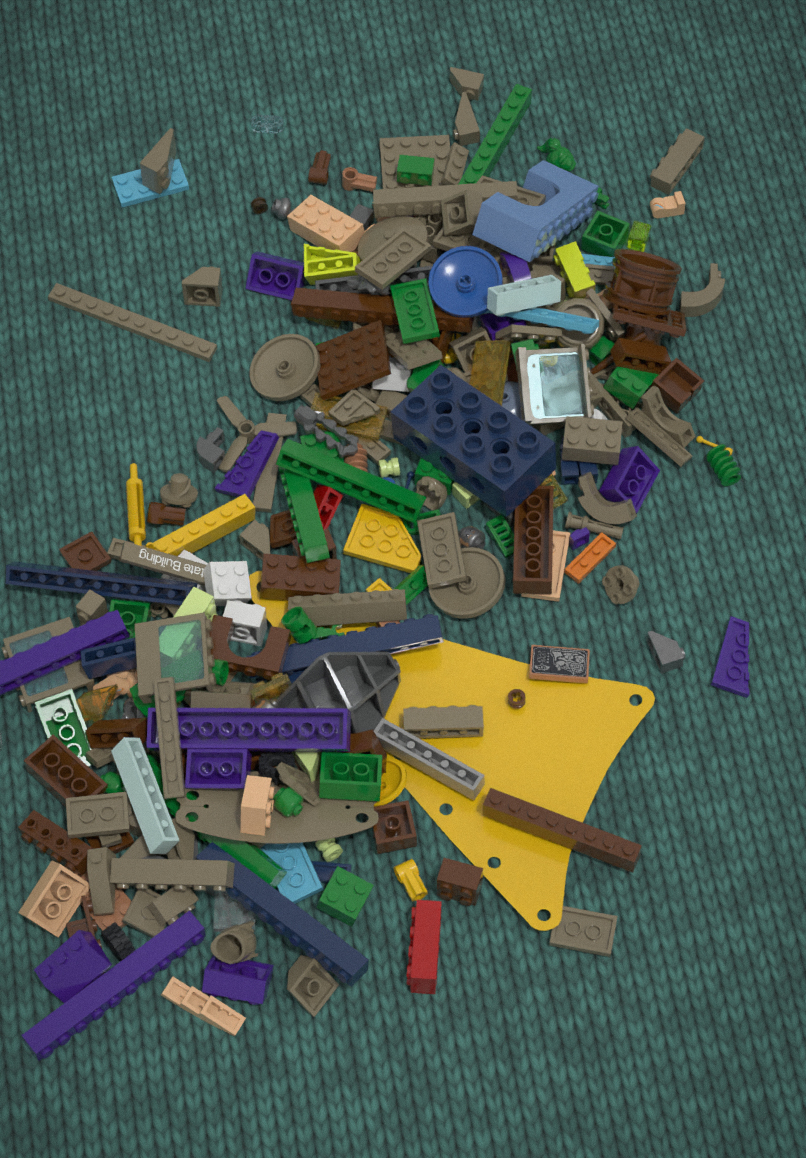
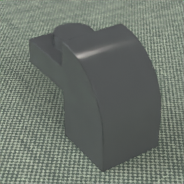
M218 427L214 432L209 433L207 439L200 436L197 441L198 460L204 468L212 473L219 469L225 457L224 450L219 448L225 441L224 431Z

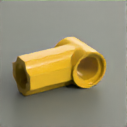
M413 859L393 867L398 881L401 884L403 883L411 901L421 900L428 895Z

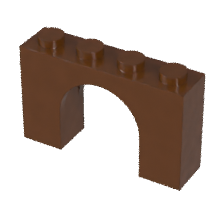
M213 616L210 637L213 639L214 648L211 649V655L214 656V659L226 660L229 665V672L232 673L237 671L247 676L257 675L267 680H280L291 641L290 630L271 626L264 649L253 657H240L235 655L229 648L234 630L233 618Z

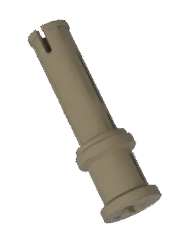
M572 512L568 513L565 525L566 529L570 527L581 530L586 527L589 532L597 534L602 532L606 536L620 540L624 529L623 527L590 520L587 516L573 515Z

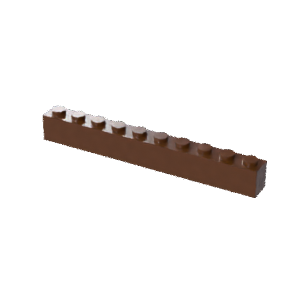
M296 287L291 301L293 316L373 323L381 320L385 325L399 326L392 296ZM432 300L439 330L471 332L475 317L461 318L451 316L442 311Z

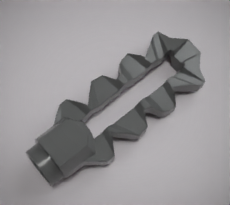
M301 405L297 408L294 418L304 426L306 434L315 431L316 441L322 442L326 440L329 450L336 447L340 458H343L345 455L354 456L358 452L357 443L359 438L347 434V429L336 427L337 423L334 420L324 419L325 414L323 412L314 411L307 405ZM317 422L323 424L326 429L334 432L342 440L344 439L349 446H342L340 442H336L330 435L319 430L316 426Z

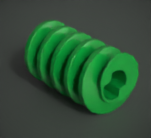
M721 444L712 448L706 457L718 479L721 480V484L727 487L741 479V475H738L741 470L737 467V463L733 461L734 458L729 456L730 452L726 450V445Z

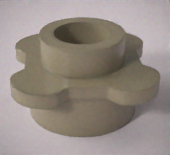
M152 602V617L161 616L163 619L167 618L169 615L168 608L164 603Z

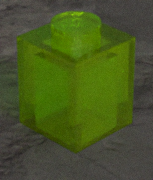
M634 220L628 236L627 248L645 252L650 237L651 225Z

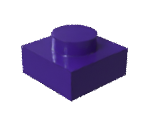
M585 527L572 532L569 539V546L572 550L589 542V530Z

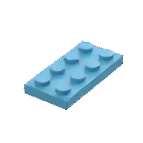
M179 159L174 161L169 187L164 189L161 194L143 185L141 169L112 177V182L122 208L189 190V185Z
M303 842L266 843L261 848L264 853L287 871V874L277 887L279 892L294 904L324 890Z

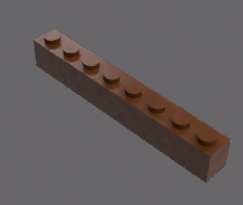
M490 788L483 803V815L632 873L640 858L642 848L640 844Z

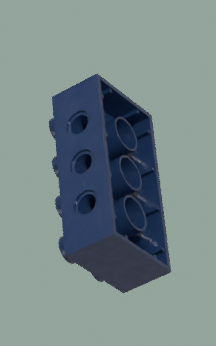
M442 365L434 370L390 412L393 438L425 461L430 462L435 468L442 471L505 517L515 510L556 469L554 441Z

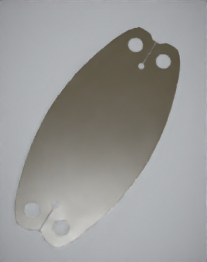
M259 771L251 772L250 776L260 777ZM317 774L315 781L311 783L319 796L320 774ZM275 782L271 784L272 787H275L274 796L281 788L289 787L286 784L282 785L281 782H278V785H275ZM185 788V795L189 791H196L199 793V797L196 800H189L187 797L177 798V801L180 803V809L176 812L175 816L176 822L197 832L238 841L274 844L302 843L336 838L366 830L378 823V813L374 811V804L377 801L320 798L321 802L315 807L303 798L302 806L304 808L298 816L285 817L274 807L273 812L270 814L271 826L266 828L265 836L240 833L241 803L244 789ZM349 805L350 809H346L345 806ZM187 813H197L199 816L198 820L195 822L187 821ZM365 813L369 819L365 823H360L356 820V815Z

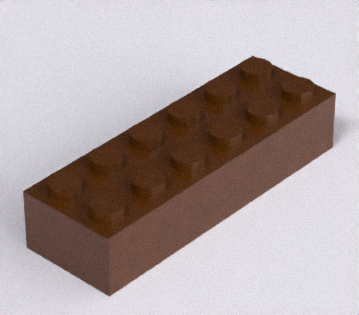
M538 486L515 508L513 593L552 594L554 486Z

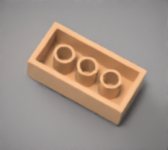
M313 195L306 198L287 216L290 231L318 247H325V249L352 252L358 247L359 241L365 233L362 223Z

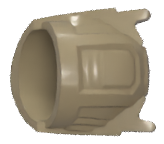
M249 921L240 925H234L221 931L211 943L210 949L219 960L228 964L257 957L258 953H255L256 936L252 929L254 922Z

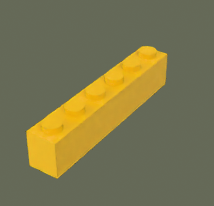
M243 494L153 543L157 546V551L174 556H179L184 549L192 554L255 520V506L246 494Z

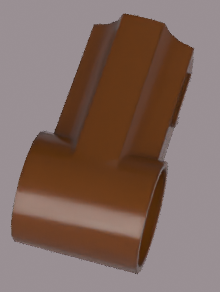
M320 150V152H316L313 167H310L309 183L327 184L328 168L331 160V154H328L327 151Z
M149 502L147 522L184 525L186 508Z

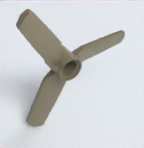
M227 396L217 399V403L232 425L238 428L239 436L233 441L219 466V470L223 472L231 470L247 444H250L261 430L276 433L279 437L297 434L296 422L259 423L254 426V423L246 420Z

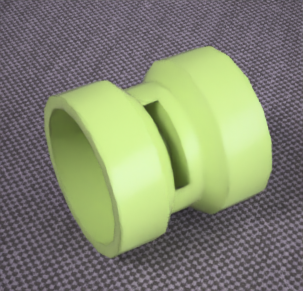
M397 457L391 458L388 462L384 459L378 460L381 478L388 477L389 474L394 477L400 476Z
M335 838L319 840L315 843L317 849L323 852V858L327 862L335 860L343 852L341 846L335 843Z

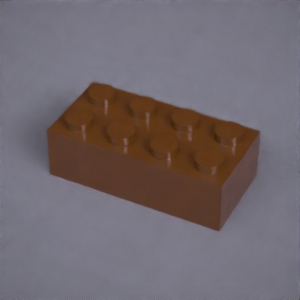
M264 553L260 598L288 601V597L339 593L341 560L323 559L307 563L306 557Z

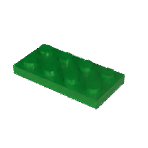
M426 278L391 285V293L403 344L440 337Z

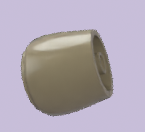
M572 298L564 301L556 308L555 311L599 320V327L591 334H584L577 330L569 331L557 326L551 327L562 329V337L555 339V342L561 348H574L585 344V349L591 350L599 343L604 332V319L601 310L593 302L583 298Z

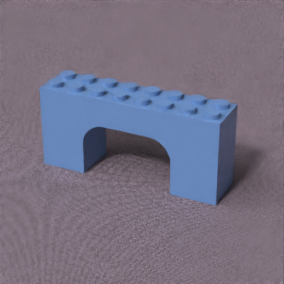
M542 160L528 170L523 188L546 195L544 204L541 206L526 205L497 192L481 204L472 235L531 262L534 258H538L542 252H546L555 242L560 241L564 235H568L580 223L582 224L585 219L591 217L593 213L592 205L598 198L597 190L599 186Z

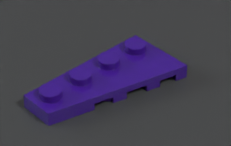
M732 616L729 618L711 681V686L745 698L749 696V622Z

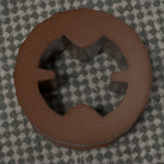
M513 689L509 692L508 704L510 707L520 709L525 705L526 697L522 690ZM516 696H519V697H520V701H519V700H517V702L513 701V697L516 698Z

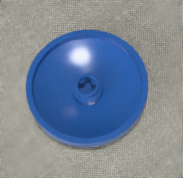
M460 246L448 250L436 260L429 275V289L436 305L445 313L461 318L475 317L488 311V288L503 285L501 269L495 258L487 251L473 246Z

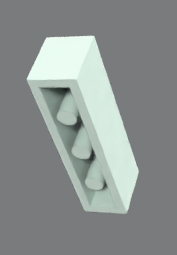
M553 275L489 287L487 309L497 316H503L509 312L535 309L542 305L550 306L553 303L560 302L561 281Z

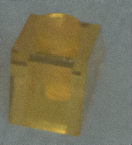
M117 684L84 692L76 699L85 721L92 719L93 721H98L104 718V714L110 709L116 695Z

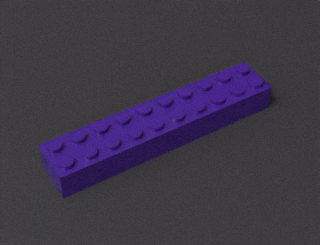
M148 708L147 748L151 751H160L156 708ZM177 708L181 751H187L188 748L248 749L249 751L350 752L351 712L347 708Z

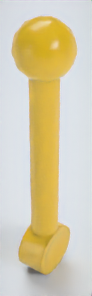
M702 436L696 438L698 443H705L712 447L718 446L703 439ZM726 448V450H729L730 455H732L733 450Z

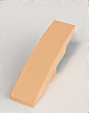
M175 977L170 979L161 996L180 1008L233 1036L237 1034L246 1019L213 996L209 997L195 987L187 986Z

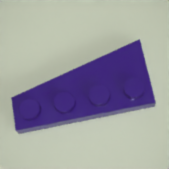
M261 430L247 447L248 451L237 459L235 467L225 474L223 482L221 484L218 483L214 488L216 492L235 497L246 494L250 498L276 446L279 436L276 433Z

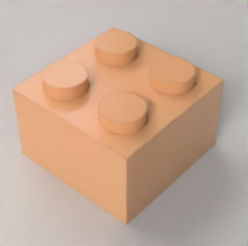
M247 775L241 803L240 833L265 836L266 828H270V814L274 810V800L271 799L274 798L275 787L271 786L272 778Z

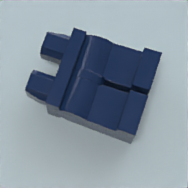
M562 437L559 449L561 485L578 484L579 477L588 472L592 473L594 482L597 483L598 469L596 463L562 460L564 437Z

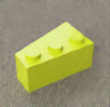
M576 241L556 248L553 258L556 266L560 265L562 270L560 276L565 279L568 285L566 290L569 298L584 299L587 291L592 288L595 291L596 284L594 280L591 281L590 271L584 264V258Z
M304 244V277L310 285H315L317 280L358 275L355 272V266L361 262V259L356 253L336 249L330 250L320 246L318 248Z

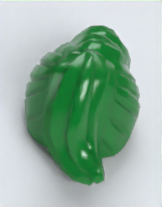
M550 138L544 145L537 147L542 153H548L546 162L568 172L574 169L576 165L574 157L567 148L561 146L560 140Z

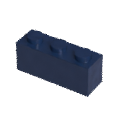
M135 637L81 650L82 667L88 678L92 679L137 668Z

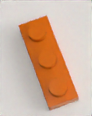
M601 532L564 569V573L579 584L616 547V543Z

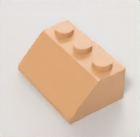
M51 861L18 913L59 938L66 927V923L69 922L82 902L81 896L87 894L90 885L61 864Z

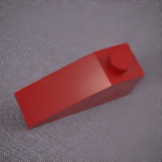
M317 485L314 497L324 530L328 528L343 495L330 487Z

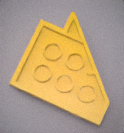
M361 504L343 549V554L412 573L419 566L422 555L400 517L383 509Z

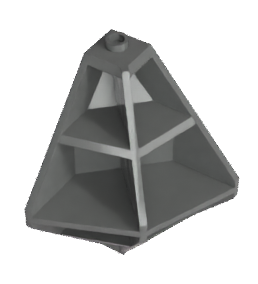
M328 652L319 656L275 702L279 705L278 708H347L351 712L350 734L372 729L374 731L382 718H385L401 682L400 666L396 659L393 660L389 652Z

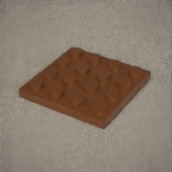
M381 320L315 346L320 355L318 380L320 395L323 400L391 374L384 324Z

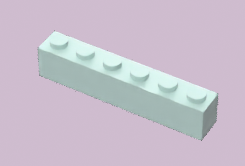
M124 737L111 752L150 854H167L180 840L140 738Z

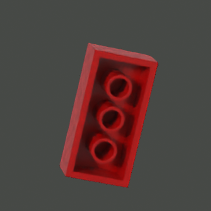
M417 900L416 907H412V926L410 928L408 952L409 962L407 965V985H411V993L436 994L442 901Z

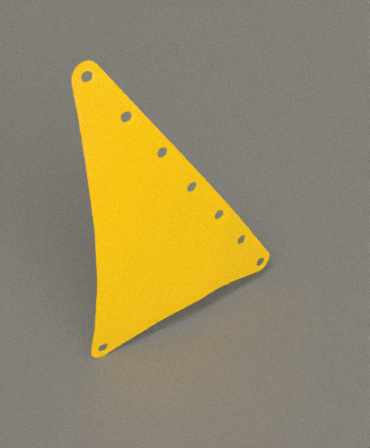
M262 571L250 574L249 582L252 601L255 604L266 607V618L273 627L286 629L281 620L285 613L288 612V601L260 598V592L256 586L261 581ZM376 622L342 624V628L336 629V632H344L346 635L349 631L361 632L365 631L368 627H377ZM322 625L316 627H324L331 629L333 625ZM291 635L290 644L297 643ZM443 639V643L406 650L399 654L392 653L393 660L396 659L400 666L401 682L384 718L385 720L404 730L403 709L448 707L452 705L457 707H467L469 705L483 706V736L419 738L484 775L485 785L476 799L472 800L407 762L397 760L404 766L407 772L405 788L474 866L483 868V875L531 927L540 931L555 928L559 925L562 918L566 873L572 849L484 816L483 803L490 788L583 823L611 763L634 729L654 705L655 697L653 692L647 687L637 684L588 677V683L529 679L530 664ZM513 689H520L525 693L526 702L520 709H514L508 704V694ZM634 694L642 697V702L638 706H633L629 702V698ZM516 696V698L513 697V701H515V702H517V700L520 701V697H519V696ZM385 751L387 758L395 759L391 753ZM447 803L452 806L453 810L451 814L443 815L439 811L440 806ZM489 858H499L501 865L498 868L489 867ZM542 909H546L550 912L551 917L547 921H541L538 919L537 913Z

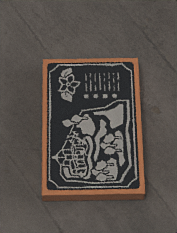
M531 645L529 679L588 683L590 649Z

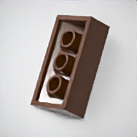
M54 735L48 738L24 760L27 772L65 807L66 798L104 794L108 787L104 780Z

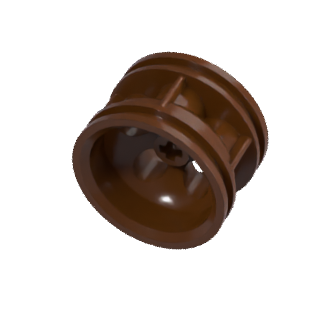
M631 249L615 250V258L612 259V265L614 266L613 279L606 282L603 297L616 305L630 310L654 315L669 314L675 287L679 281L678 274L682 270L681 266L671 260L647 252Z

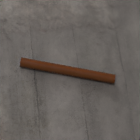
M643 330L631 340L641 342L648 335ZM612 354L593 367L590 372L594 375L614 362Z

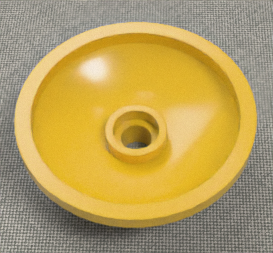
M387 758L386 773L381 774L380 801H377L374 807L392 802L399 796L406 785L407 772L404 766L395 759Z

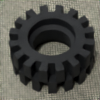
M288 752L262 753L261 757H259V776L272 778L271 784L275 782V785H278V782H281L283 785L284 783L279 778L280 774L277 768L271 766L279 765L283 762L295 768V758H293L291 753L288 754Z
M114 922L101 932L103 940L119 961H122L135 951L132 942L117 923Z

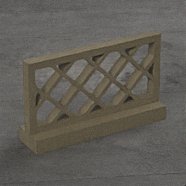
M613 365L594 375L590 372L591 381L604 396L598 407L609 420L623 421L621 434L625 438L630 436L632 431L637 429L626 419L627 415L632 412L631 408L629 407L628 410L622 409L618 404L625 403L611 396L603 388L605 384L597 380L599 378L608 380L611 373L618 366ZM638 402L635 407L643 408L644 404Z

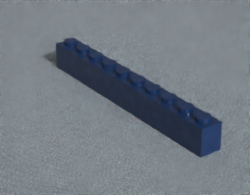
M17 561L6 565V584L85 594L92 590L101 596L182 605L192 588H197V583Z
M427 614L421 619H405L403 623L396 624L395 622L385 624L384 627L377 628L372 626L361 632L349 631L343 636L330 635L324 640L312 639L306 644H290L281 677L303 673L319 656L328 652H389L392 654L443 643L438 615ZM261 651L253 652L250 656L246 657H253L259 654ZM250 676L253 683L267 681L262 676Z
M211 842L196 856V860H222L235 863L233 888H226L227 894L232 899H237L241 902L245 909L258 915L262 922L270 924L278 934H283L294 946L304 950L307 956L320 962L324 969L337 975L341 982L347 983L352 987L368 971L369 959L215 843Z

